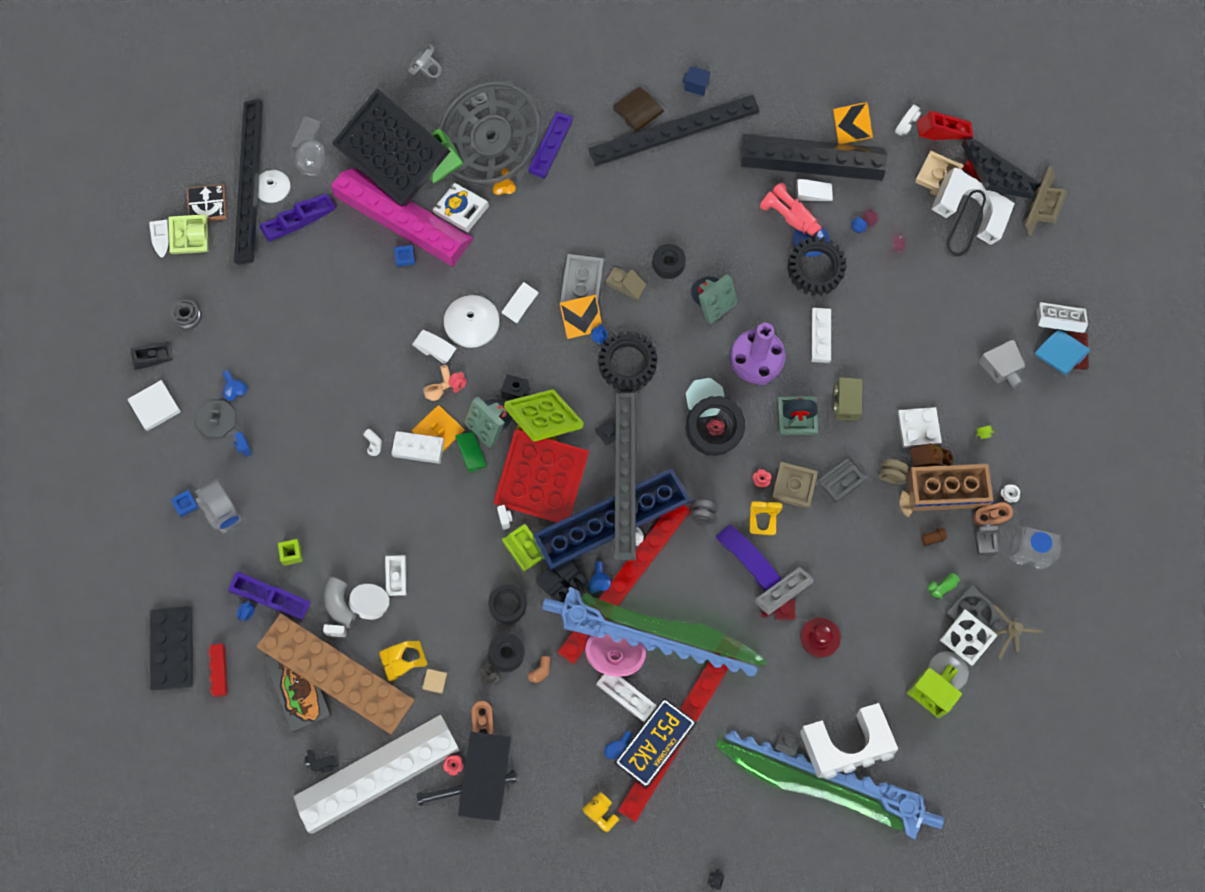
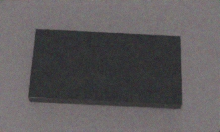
M470 731L458 816L500 821L511 744L510 736Z

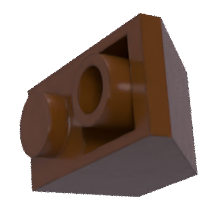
M931 443L911 449L913 467L953 466L954 458L950 450Z

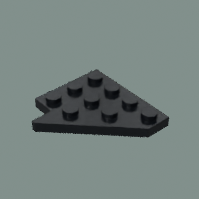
M965 139L962 143V147L985 190L1031 199L1034 195L1032 189L1037 190L1040 185L1039 182L980 142Z

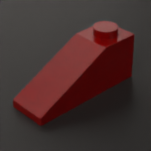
M930 111L917 121L919 137L930 140L974 138L972 124L966 120Z

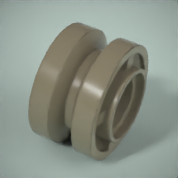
M883 460L881 463L882 470L879 471L878 477L887 483L904 484L906 481L905 474H907L909 468L908 465L898 460Z

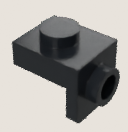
M311 749L307 750L308 756H305V763L307 768H310L314 773L318 771L328 773L334 770L333 767L338 766L337 758L334 755L316 760L314 751Z

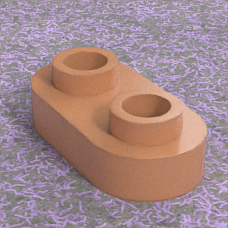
M1001 502L978 509L973 519L978 527L983 524L995 526L1007 522L1012 517L1013 510L1009 504ZM998 511L1003 512L1004 516H1000ZM980 516L985 517L986 521H982Z
M485 701L475 703L472 707L473 732L480 733L481 730L485 729L487 734H494L493 711L490 704ZM481 709L486 710V714L484 716L479 715V711Z

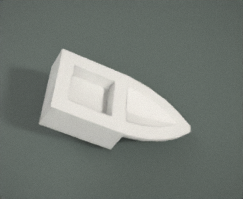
M169 220L150 222L152 244L157 254L163 258L169 245Z

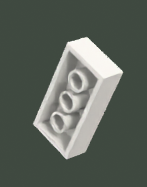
M1040 302L1036 310L1038 326L1084 333L1088 326L1086 309Z
M396 431L392 456L440 464L445 440L440 437Z

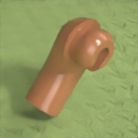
M541 656L540 667L530 671L528 674L530 682L539 683L548 677L551 657Z

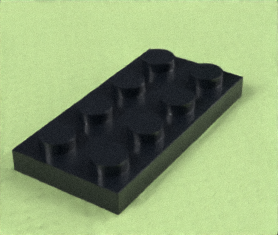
M183 606L150 610V689L153 691L193 687L192 607Z

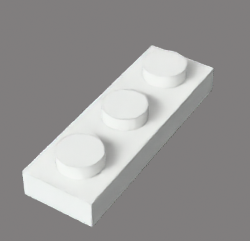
M812 308L811 362L830 363L831 309Z
M604 674L596 684L644 723L657 707V705L621 677Z

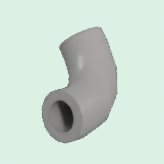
M329 577L324 592L326 610L333 620L350 629L357 613H354L344 600L347 584L339 579Z

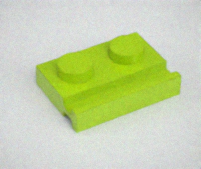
M526 524L502 539V543L523 572L542 561L532 542L533 534Z

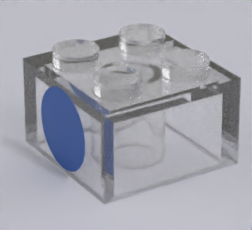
M217 479L195 491L198 495L196 499L198 505L204 510L207 520L215 530L219 529L224 534L244 522L227 492Z
M1022 527L1012 537L1009 559L1015 560L1017 564L1024 565L1028 563L1034 565L1035 568L1046 569L1060 558L1063 536Z

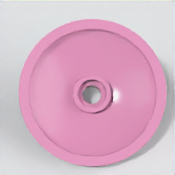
M608 634L602 638L590 636L586 644L585 652L589 663L597 671L609 676L621 677L633 674L642 667L646 658V648L642 643L631 647L626 639L623 638L621 642H614Z

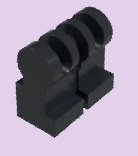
M571 561L552 570L548 568L536 578V584L552 600L563 603L564 601L559 594H563L566 597L569 590L561 582L565 581L568 588L572 587L579 591V588L574 581H577L583 587L588 583Z

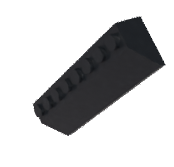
M743 134L740 167L882 181L887 168V153L885 148Z

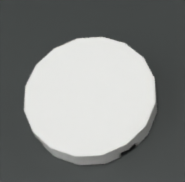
M362 584L352 590L349 597V606L361 618L376 619L383 616L388 610L389 596L386 591L377 585Z

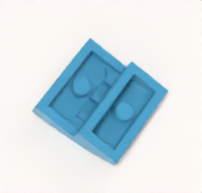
M1059 329L1035 352V356L1067 376L1076 364L1079 365L1086 357L1090 349Z

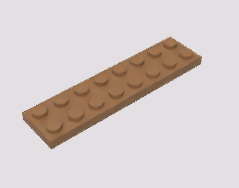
M282 614L278 616L256 646L257 649L391 736L415 702L414 699Z

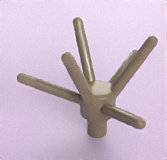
M993 605V608L1008 624L1006 629L993 631L997 635L1003 633L1009 635L997 656L998 658L1002 657L1013 637L1015 639V650L1019 652V635L1022 632H1043L1042 629L1022 628V624L1017 622L1016 617H1013V622H1011L997 605Z

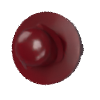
M819 617L811 619L804 625L800 634V640L803 648L810 655L816 658H824L836 652L841 642V634L835 623L829 619Z

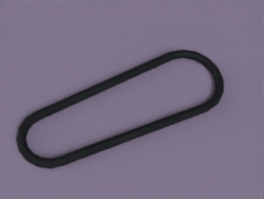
M981 190L970 192L948 238L947 248L955 256L965 255L971 247L986 202V196ZM976 192L980 193L983 196V202L969 245L963 253H955L950 248L951 238L971 195Z

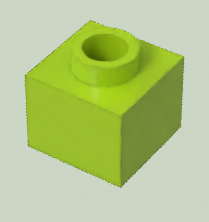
M298 539L278 543L280 561L283 566L303 562L301 545ZM295 552V555L289 556V553Z

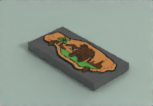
M270 656L264 657L292 733L331 717L323 693L319 688Z

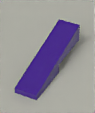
M237 571L228 588V592L301 621L310 605V601Z

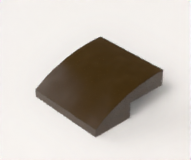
M640 86L613 105L614 111L625 118L626 124L636 131L664 112L659 103Z

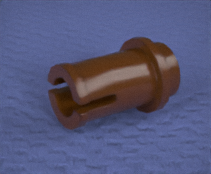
M936 528V531L921 535L924 547L939 541L942 543L947 539V533L944 528Z

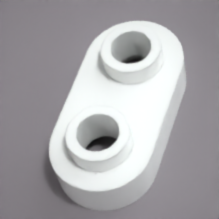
M913 105L897 126L895 133L902 136L909 132L912 127L910 124L913 121L916 122L921 115L918 106Z

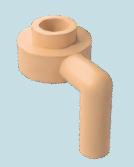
M447 365L440 367L444 382L431 384L423 389L426 399L431 401L438 400L443 395V390L451 387L448 384L451 376Z

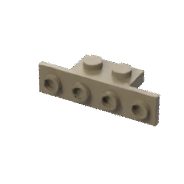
M1049 166L1047 173H1044L1042 185L1037 189L1036 200L1031 204L1030 215L1025 219L1024 225L1027 228L1028 235L1033 234L1037 221L1056 223L1067 196L1065 189L1051 188L1055 179L1053 166Z

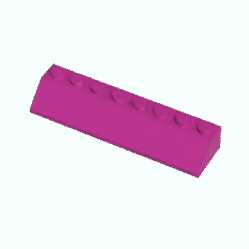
M356 168L341 172L331 185L336 198L452 267L474 240L473 237L412 201H409L406 206H401L369 176Z

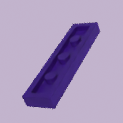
M556 112L529 167L530 174L546 178L573 122V117Z

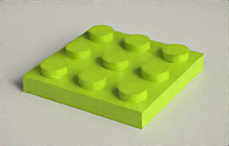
M554 389L505 401L504 404L506 411L533 442L583 428L584 422Z

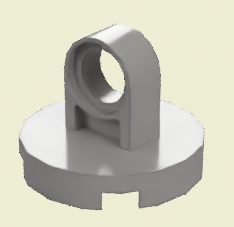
M428 43L424 47L426 50L424 52L420 51L409 64L410 68H407V71L414 75L420 70L427 77L436 78L441 74V66L431 57L435 48ZM430 65H434L437 68L435 75L429 73L428 68Z

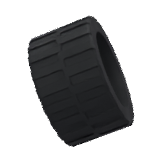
M709 396L696 403L690 411L685 426L687 439H689L692 447L696 448L698 452L704 453V455L718 456L726 454L735 448L743 438L746 427L745 417L742 410L731 399L722 396ZM708 409H721L732 419V434L723 443H708L698 433V419Z

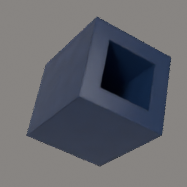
M690 67L689 72H685L682 83H685L684 91L704 96L711 72Z

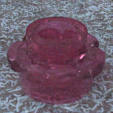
M872 209L863 214V220L868 224L867 227H875L879 221L878 214L873 212Z

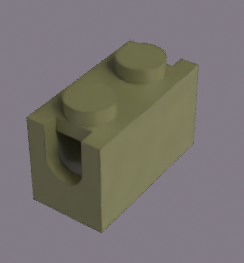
M840 377L839 383L837 382L833 387V395H836V401L833 402V412L836 413V419L858 421L862 415V379Z

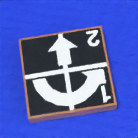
M224 184L187 188L188 216L206 215L208 221L227 219Z

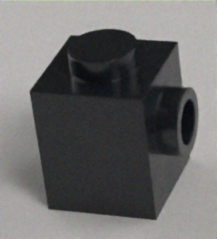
M506 374L501 389L502 398L513 400L530 395L531 388L529 387L528 380Z

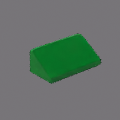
M474 432L455 435L468 473L487 467Z

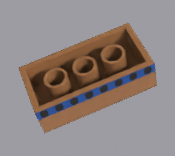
M988 464L911 467L906 474L911 511L982 508L989 506L994 501Z

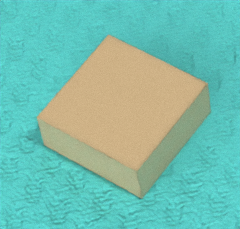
M427 669L422 689L443 694L448 674Z

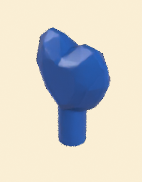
M229 370L222 373L226 381L223 389V396L226 400L232 401L237 396L246 394L248 390L246 384L240 380L233 379Z
M600 561L595 563V575L592 576L588 584V591L592 594L600 590L606 591L611 586V580L607 574L603 573V562Z
M626 730L621 740L613 741L606 745L604 749L605 756L616 761L626 748L633 734Z

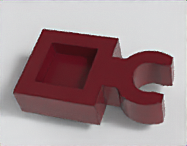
M790 599L771 613L775 615V620L796 619L795 599ZM765 612L761 613V617L767 618L770 616Z

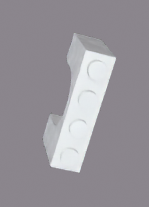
M955 167L945 174L931 209L947 218L956 212L962 195L968 196L973 190H981L986 196V202L983 208V220L976 236L992 245L1001 239L1015 203L997 192L985 190L983 184L977 179L970 177ZM977 192L972 194L971 197L977 200L981 206L983 202L982 194Z
M879 703L861 708L856 714L865 736V747L862 751L855 754L841 752L832 744L823 721L803 726L800 734L818 779L822 777L830 779L835 777L838 772L844 771V773L854 771L857 766L863 765V767L873 765L876 760L882 759V761H887L894 757L898 747Z

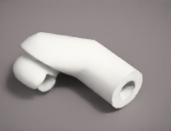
M368 429L363 434L370 441L367 452L369 455L377 456L381 451L382 440L371 429Z

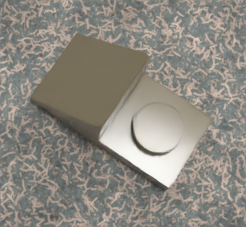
M614 267L606 280V285L637 301L647 286L632 269H630L629 273H626Z

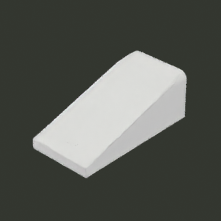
M797 179L796 199L798 201H832V184Z
M406 555L385 556L386 592L388 596L406 595Z

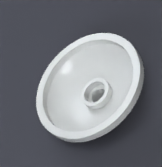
M468 295L458 298L450 304L444 315V328L448 337L463 347L474 348L485 345L494 338L499 329L500 320L496 307L488 299L481 296ZM469 314L474 315L472 318L467 317Z

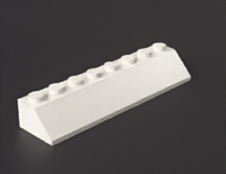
M442 716L435 717L295 795L294 800L307 831L311 834L319 831L445 760L448 756L459 752L460 750Z

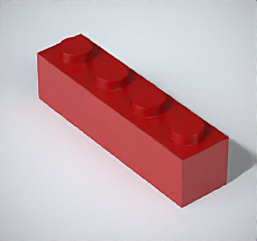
M210 645V649H208V655L211 659V662H209V668L211 669L209 677L210 682H212L210 692L214 697L228 696L225 645Z

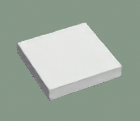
M162 380L128 399L146 431L180 413L179 408Z

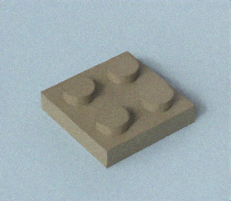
M780 462L771 499L809 509L818 471Z

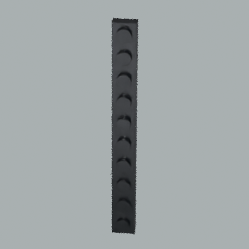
M750 95L589 148V154L594 165L598 166L759 113V107L754 96Z
M260 99L246 101L243 104L234 263L237 265L254 262L263 102Z

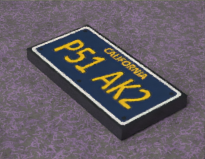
M663 698L614 764L644 788L648 789L696 726L697 722Z

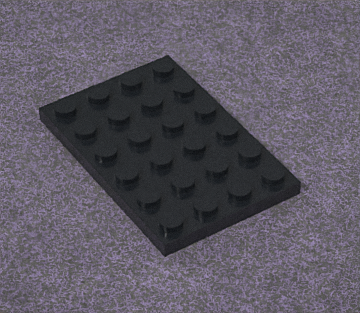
M378 88L332 142L337 149L401 206H406L451 152Z

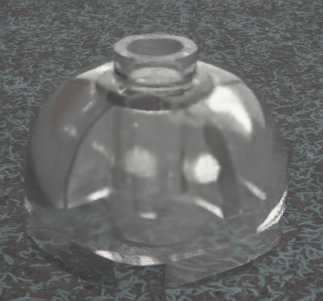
M307 139L300 142L295 148L293 155L294 164L303 175L319 176L328 169L330 162L329 152L320 141Z

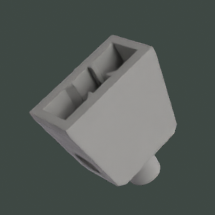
M1014 340L984 353L978 362L996 383L1008 380L1012 388L1022 383L1018 374L1024 369L1025 364Z

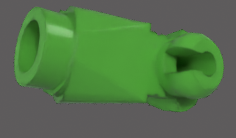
M951 572L939 584L935 581L929 583L927 589L931 591L930 595L940 599L943 598L942 596L945 593L956 588L960 579Z

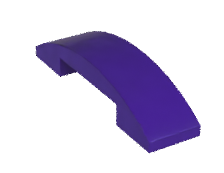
M732 525L726 527L715 537L754 576L756 583L764 591H767L781 581L777 572L764 556Z

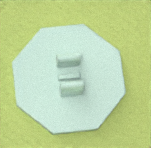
M711 378L694 380L686 392L688 409L692 410L696 403L709 396L724 397L723 387ZM708 409L700 415V418L717 415L720 409Z

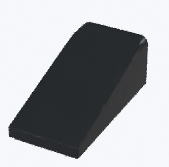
M169 342L130 348L134 370L173 360Z

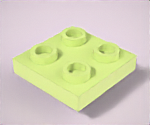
M206 215L169 217L171 254L209 252L208 220Z

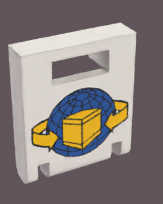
M454 183L452 185L453 189L450 188L437 203V207H434L432 211L437 216L468 233L489 207L488 201ZM475 206L476 211L469 220L466 219V214Z

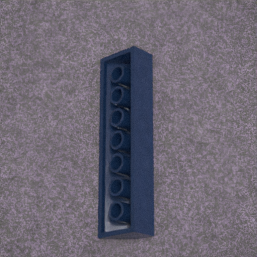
M672 468L635 485L636 528L691 502ZM615 495L533 534L532 542L541 559L550 570L615 539Z

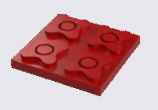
M515 429L493 504L505 505L506 508L556 523L570 517L590 451L547 438L533 442L526 432Z

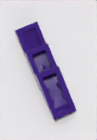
M326 193L294 204V209L279 213L276 219L261 223L260 229L267 241L270 242L313 223L335 210L336 207Z

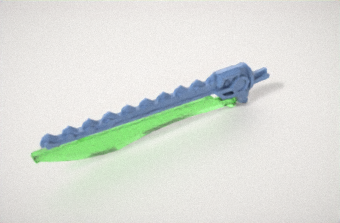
M572 587L569 588L564 603L545 598L543 603V610L561 614L564 629L597 636L598 638L608 634L614 642H621L624 638L631 647L638 646L637 644L642 643L648 651L659 647L664 655H670L673 651L681 659H688L687 657L690 655L698 664L709 660L714 668H719L725 664L731 672H738L741 668L748 677L755 676L757 668L753 665L729 659V656L762 667L767 663L766 660L743 643L703 624L684 623L646 616L599 600L588 594L580 596L579 591ZM601 613L603 614V616H604L606 619H609V620H612V621H615V622H619V623H622V624H625V625H628V626H632V627H635V628H638V629H641V630H645V631H648V632H651V633H655V634H658V635H661V636H664V637H668V638H671V639H674V640H677V641H681V642H684V643H687V644H690V645H694V646H697V647H700V648H703V649H707V650H710V651H713V652H717V653H720L721 655L719 656V655H716V654H713V653H710V652H706V651H703V650H700V649H697V648H693V647H690V646H687V645H684V644H680V643H677V642H674V641H670V640H667V639H664V638H661V637H657V636H654V635H651V634H648V633H644V632H641V631H638V630H635V629H631V628H628V627H625V626H622V625H618V624H615V623H612V622H609V621H605L604 618L602 617Z
M730 731L726 739L755 751L754 754L723 741H717L716 746L737 765L771 786L838 803L882 822L897 831L904 829L905 834L912 839H916L921 823L940 830L944 824V817L925 811L923 797L920 794L890 784L888 785L887 783H880V785L876 786L870 777H863L860 781L853 771L844 775L838 772L835 777L827 779L877 799L880 802L879 804L762 757V754L817 776L812 762L808 763L803 754H796L793 758L791 755L779 750L777 752L774 751L769 742L758 746L753 737H746V739L742 740L736 731ZM884 811H886V812H888V813H890V814H892V815H894V816L900 818V820L897 819V818H895V817H893V816H890V815L884 813Z

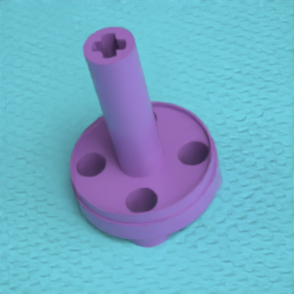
M762 323L757 329L749 330L737 338L730 354L731 368L741 379L759 385L768 384L780 374L785 363V349L780 339L774 335V328L771 324ZM753 338V343L750 342L748 339ZM776 350V351H778L780 354H779V355H775V354H773L771 351ZM741 359L744 363L739 364L735 360ZM759 372H766L768 376H761Z

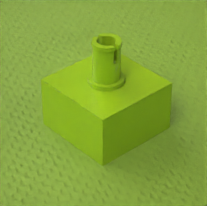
M947 664L940 675L929 667L919 675L906 692L938 719L947 714L963 694L950 684L955 675L958 674L956 668L951 671L954 666Z

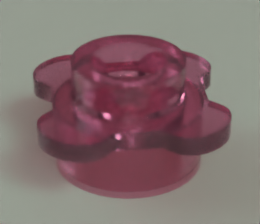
M899 233V236H894V251H900V254H902V249H906V238H902V233Z

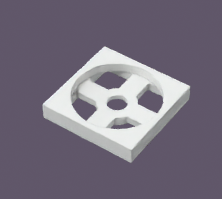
M965 609L940 641L973 666L997 637V634ZM964 620L975 622L970 630H965L959 625ZM982 628L985 630L987 637L985 644L981 643L976 636ZM952 631L956 632L961 639L956 647L951 642ZM966 634H971L973 639L968 642L964 637ZM971 645L979 651L972 655L962 653L967 646Z

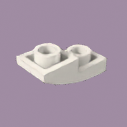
M523 282L502 313L518 323L539 292Z
M425 330L420 332L412 344L425 355L431 354L444 365L457 349L440 337Z

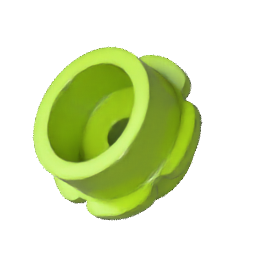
M991 426L977 428L976 436H980V439L992 437L991 433L995 431H992Z

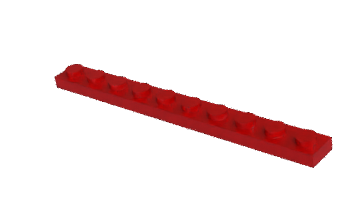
M683 505L663 515L636 549V560H628L612 580L609 589L604 591L592 606V608L599 610L605 621L609 620L689 515L690 508ZM573 631L559 649L558 654L574 665L586 650V644L590 635Z
M723 638L714 654L734 660L741 647ZM709 661L680 710L697 722L726 674L728 667L723 664L719 668H714ZM683 743L648 789L644 788L637 781L635 782L618 812L633 822L637 821Z

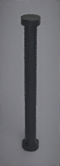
M514 770L506 774L505 783L517 782ZM462 785L426 794L417 793L418 804L421 806L425 802L461 794Z

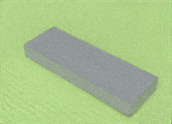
M799 567L757 597L755 603L765 613L770 615L811 585L813 578Z

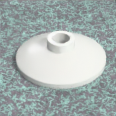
M269 170L259 175L258 198L267 203H276L288 195L290 181L283 172Z

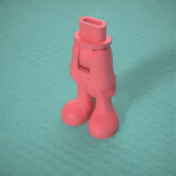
M784 183L775 186L773 193L770 191L760 204V208L764 211L770 208L776 209L784 216L788 225L801 232L803 231L804 234L808 233L811 237H814L822 229L817 223V219L803 206L802 202L799 203L798 199L794 200L787 193V187ZM779 199L784 201L791 208V210L788 209L782 202H780Z

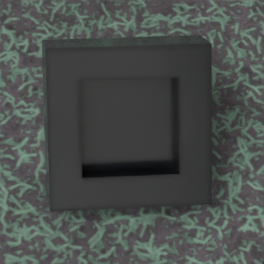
M611 419L595 429V432L606 446L616 440V425Z

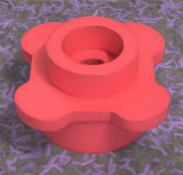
M463 372L454 373L448 381L454 393L463 389L467 383Z

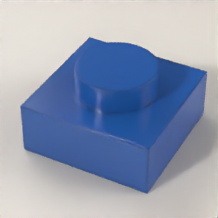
M412 245L394 247L397 267L415 264Z
M238 432L234 434L237 440L234 442L238 453L242 452L245 457L251 455V449L243 433Z
M189 490L171 499L180 517L199 508Z

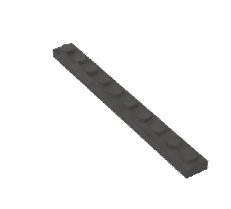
M616 393L615 561L636 560L635 393Z

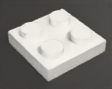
M936 407L898 410L897 416L902 448L919 447L929 443L937 446L942 444Z

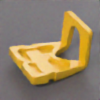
M752 501L750 505V534L775 535L776 516L783 508L782 503ZM767 513L771 515L768 529L760 530L758 528L757 514Z
M404 641L379 652L382 663L385 666L384 669L388 681H394L398 676H402L413 667H424L427 665L419 641ZM406 647L416 649L420 657L412 662H407L402 659V654Z

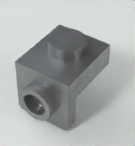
M983 524L974 532L977 555L997 554L999 552L996 535L999 531L998 526Z

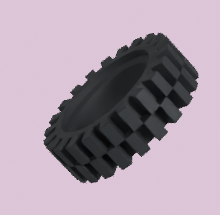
M815 236L814 239L809 237L806 241L802 240L799 245L795 246L788 259L787 271H789V278L793 279L791 281L792 284H797L799 291L802 288L805 294L811 292L812 296H815L816 293L821 296L825 292L826 294L830 293L831 290H834L839 285L845 275L844 272L847 265H845L846 258H843V250L839 251L840 246L838 244L834 246V241L830 240L827 242V238L823 237L820 240L819 236ZM819 251L827 255L833 264L832 275L824 281H813L803 274L800 265L801 258L805 254Z
M627 331V335H624L623 332H619V336L612 335L611 340L608 338L599 352V371L602 373V378H606L608 385L613 384V388L617 389V387H620V391H624L625 388H628V391H633L635 387L636 390H639L641 385L645 387L647 382L652 380L656 372V349L652 347L650 340L647 342L644 335L639 337L637 332H635V335H631V331ZM622 347H633L644 356L645 366L638 374L633 376L618 374L610 363L613 353Z

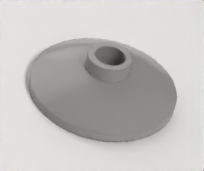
M944 651L938 653L931 659L928 668L930 667L940 675L947 664L954 666L953 670L956 668L958 674L955 675L950 684L957 690L963 687L969 675L965 660L954 652Z

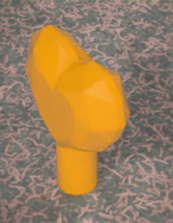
M503 168L501 176L509 173V169ZM506 179L494 184L493 193L496 195L503 193L512 194L516 186L511 179Z

